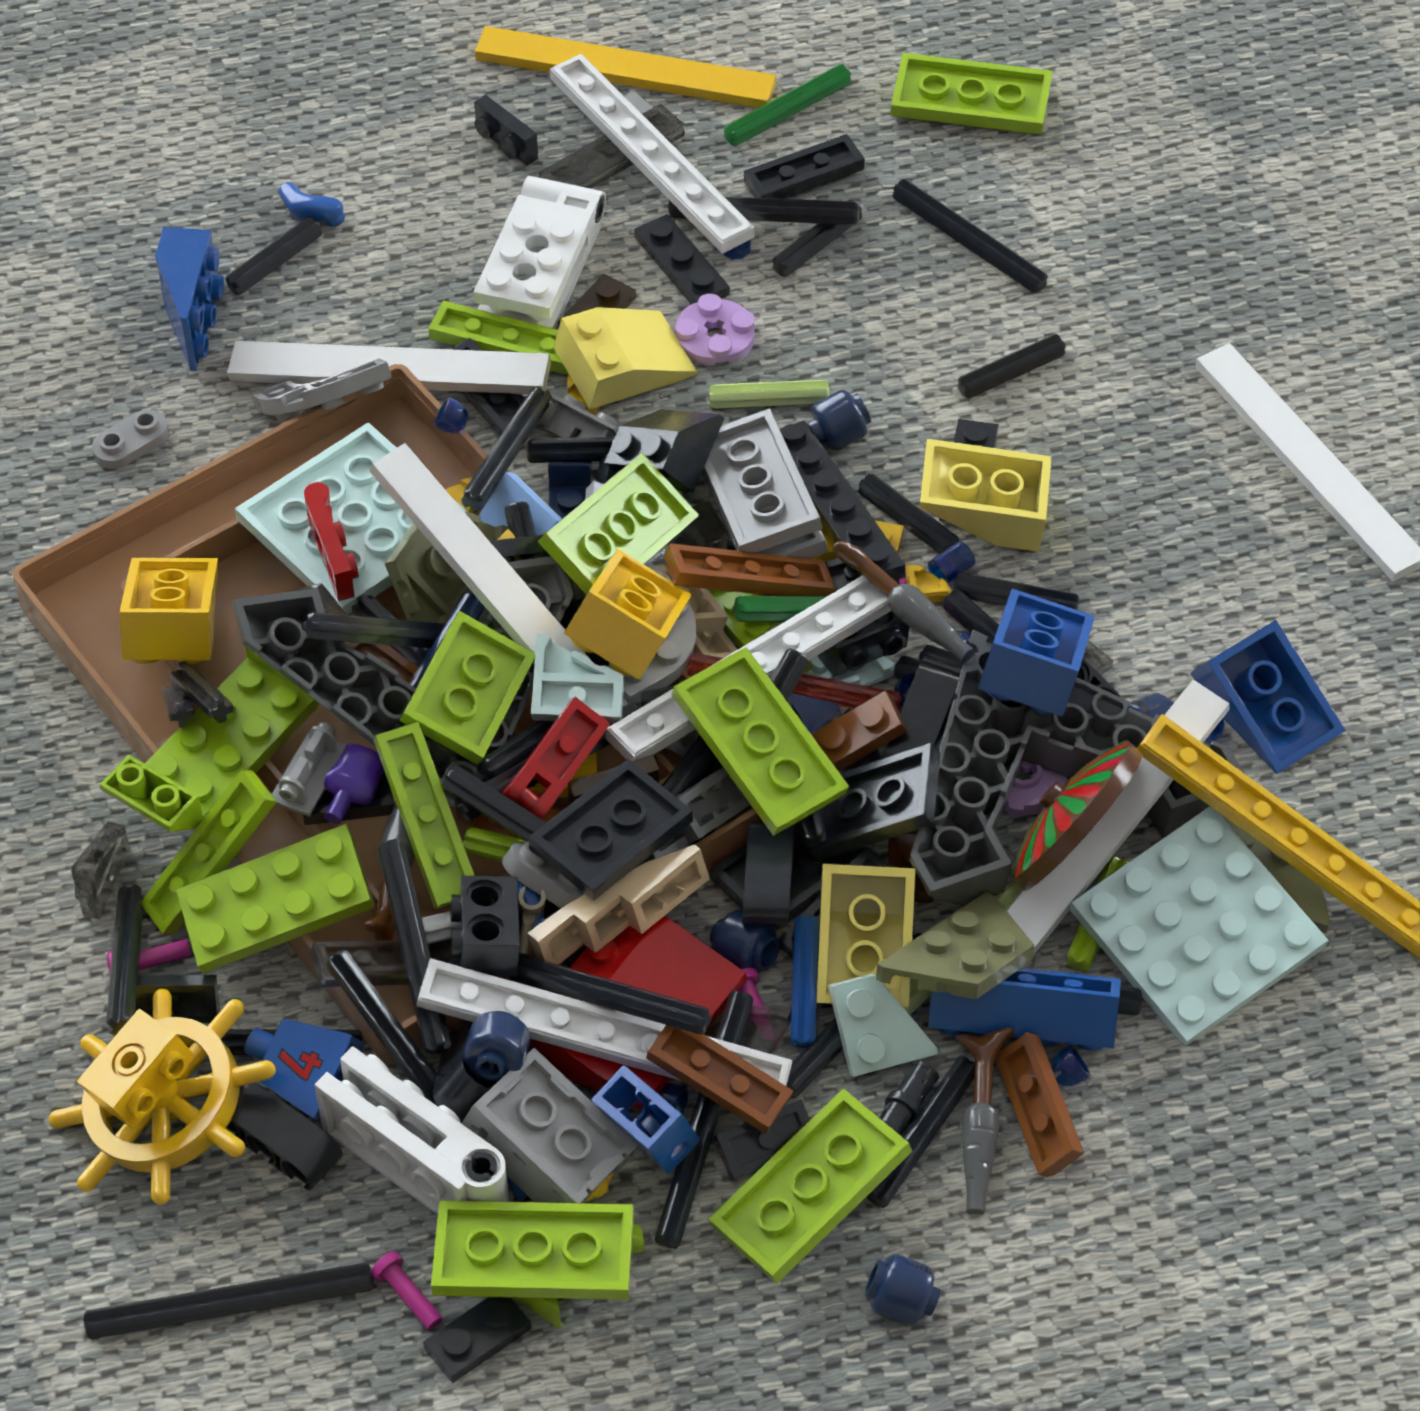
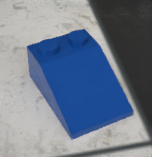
M1011 589L978 689L986 691L990 696L998 700H1013L1028 705L1032 710L1043 715L1055 714L1063 717L1080 669L1095 616Z
M1277 620L1223 651L1190 673L1196 682L1229 703L1230 710L1223 719L1276 774L1346 731Z

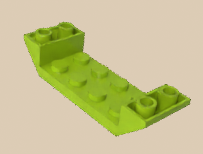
M245 646L247 658L217 688L234 706V712L227 714L226 722L218 723L213 717H208L198 708L195 711V717L188 719L189 726L179 728L145 764L128 754L99 784L100 790L170 832L196 829L241 769L253 771L256 774L318 708L319 703Z

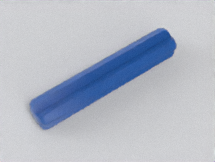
M801 915L794 920L791 1044L797 1048H806L816 1039L819 920L815 916Z

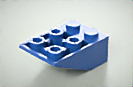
M163 227L155 257L164 306L190 371H197L200 357L206 358L208 354L209 337L206 334L207 329L214 328L216 324L217 310L214 304L215 299H222L224 293L223 275H218L217 272L220 260L219 248L213 247L211 230Z

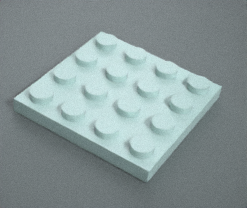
M369 422L235 508L236 519L310 589L318 588L321 600L339 615L350 614L352 606L358 602L357 598L365 594L366 596L372 595L375 597L393 585L385 567V562L413 524L410 518L369 472L374 462L396 449ZM311 483H324L329 488L331 500L329 505L332 508L333 523L341 522L347 546L343 547L345 554L353 553L358 567L359 578L353 579L354 598L338 602L309 527L304 490ZM456 502L464 512H467L458 502Z
M1211 806L1071 902L1069 909L1133 987L1141 990L1143 999L1184 1046H1187L1323 950L1329 941L1229 824Z

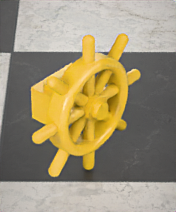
M159 989L153 995V1018L141 1009H138L108 1045L92 1034H87L81 1039L80 1046L82 1050L95 1058L93 1063L76 1081L84 1089L82 1104L55 1110L49 1115V1124L56 1129L84 1123L90 1138L102 1150L79 1176L77 1186L81 1191H92L117 1163L129 1170L151 1173V1198L154 1203L163 1205L170 1199L171 1169L192 1161L213 1144L231 1157L236 1158L244 1154V1142L226 1129L238 1103L240 1086L270 1079L275 1075L276 1068L268 1060L238 1067L231 1051L221 1040L244 1012V1004L240 1000H230L211 1023L206 1026L192 1019L171 1017V993L166 989ZM208 1055L212 1073L189 1078ZM209 1093L201 1110L189 1103V1098ZM111 1116H116L125 1123L116 1134H114L112 1129ZM178 1118L187 1125L181 1131L171 1136V1121ZM152 1121L151 1143H133Z

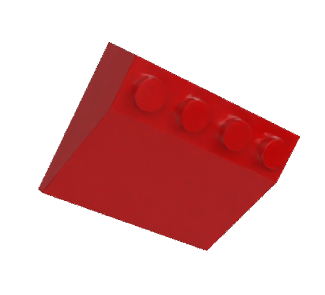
M666 916L662 917L643 934L632 926H628L596 953L586 947L570 967L571 969L707 1007L712 1019L706 1032L724 1010L730 992L739 990L748 979L746 972ZM530 1038L528 1052L535 1048L567 1079L597 1092L623 1066L620 1063ZM624 1065L658 1094L670 1079L666 1076ZM641 1102L631 1105V1107L642 1111Z

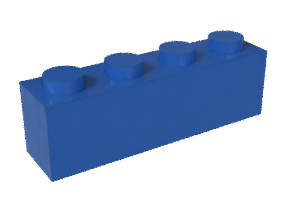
M1021 968L978 999L954 996L949 992L931 991L928 1028H937L942 1033L949 1035H959L965 1032L986 1035L996 1029L1011 1027L1015 1030L1012 1037L1020 1038L1026 1032L1038 1035L1042 1045H1054L1060 1042L1077 1044L1078 1047L1090 1051H1097L1103 1048L1114 1049L1121 979Z

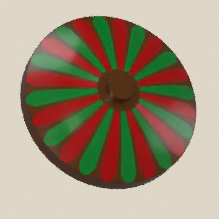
M1126 740L1090 761L1063 786L1055 782L1039 801L1044 808L1031 825L1019 847L1009 873V878L1026 891L1050 874L1077 847L1112 806L1136 772L1143 753Z

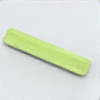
M827 380L711 385L709 389L710 406L713 409L815 404L830 396Z

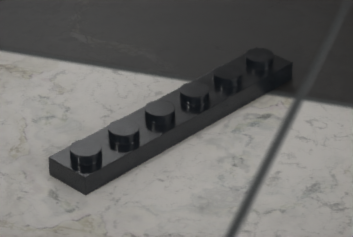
M805 420L779 428L817 510L821 524L834 543L846 541L866 552L868 557L895 581L905 578V563ZM852 568L858 578L862 576L861 573Z

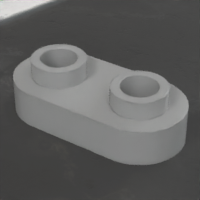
M142 410L102 432L92 443L96 463L106 469L122 468L165 442L169 433L166 418L158 411Z
M529 842L512 844L502 859L505 870L512 877H517L519 882L541 895L543 889L546 899L559 908H563L584 895L581 890L531 850Z

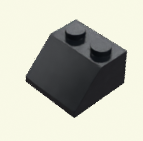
M667 409L657 410L621 425L612 441V446L604 463L618 473L638 455L643 453L677 491L694 492L725 418L720 414Z

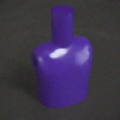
M349 743L345 746L339 760L328 771L324 780L325 790L334 795L324 815L329 822L340 824L351 803L368 805L373 801L379 782L385 773L377 751L359 744Z

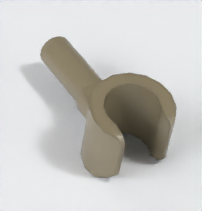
M524 886L518 894V910L522 915L519 934V954L527 955L530 943L527 933L532 930L535 919L544 912L546 894L542 889L540 902L537 905H528L524 902L526 886Z

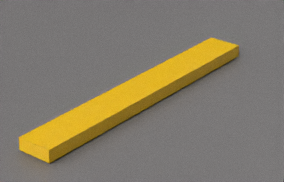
M489 26L484 27L475 49V60L550 72V68L582 54L610 83L756 108L770 102L776 86V75Z
M1160 715L1137 747L1143 753V758L1420 959V901L1165 715Z

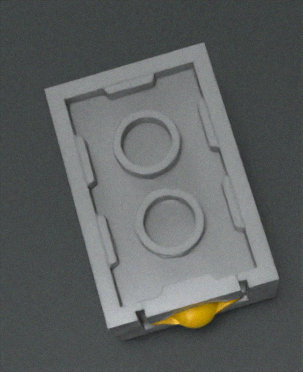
M535 1048L526 1055L523 1067L518 1071H509L472 1106L461 1123L502 1153L505 1159L507 1177L535 1203H587L594 1198L602 1197L608 1190L611 1178L623 1167L638 1146Z

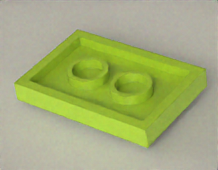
M458 611L399 721L406 725L419 722L424 735L478 765L486 754L535 658V653L463 612Z

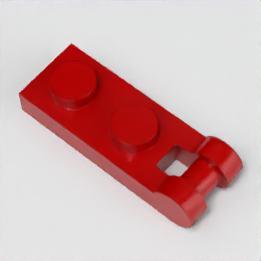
M311 483L304 490L309 527L338 602L354 598L353 579L359 578L358 567L353 553L345 554L343 547L347 546L341 522L333 523L332 508L329 505L331 501L329 488L324 483Z
M575 696L568 702L502 794L542 819L607 730L610 723ZM532 778L545 787L540 796L527 787Z

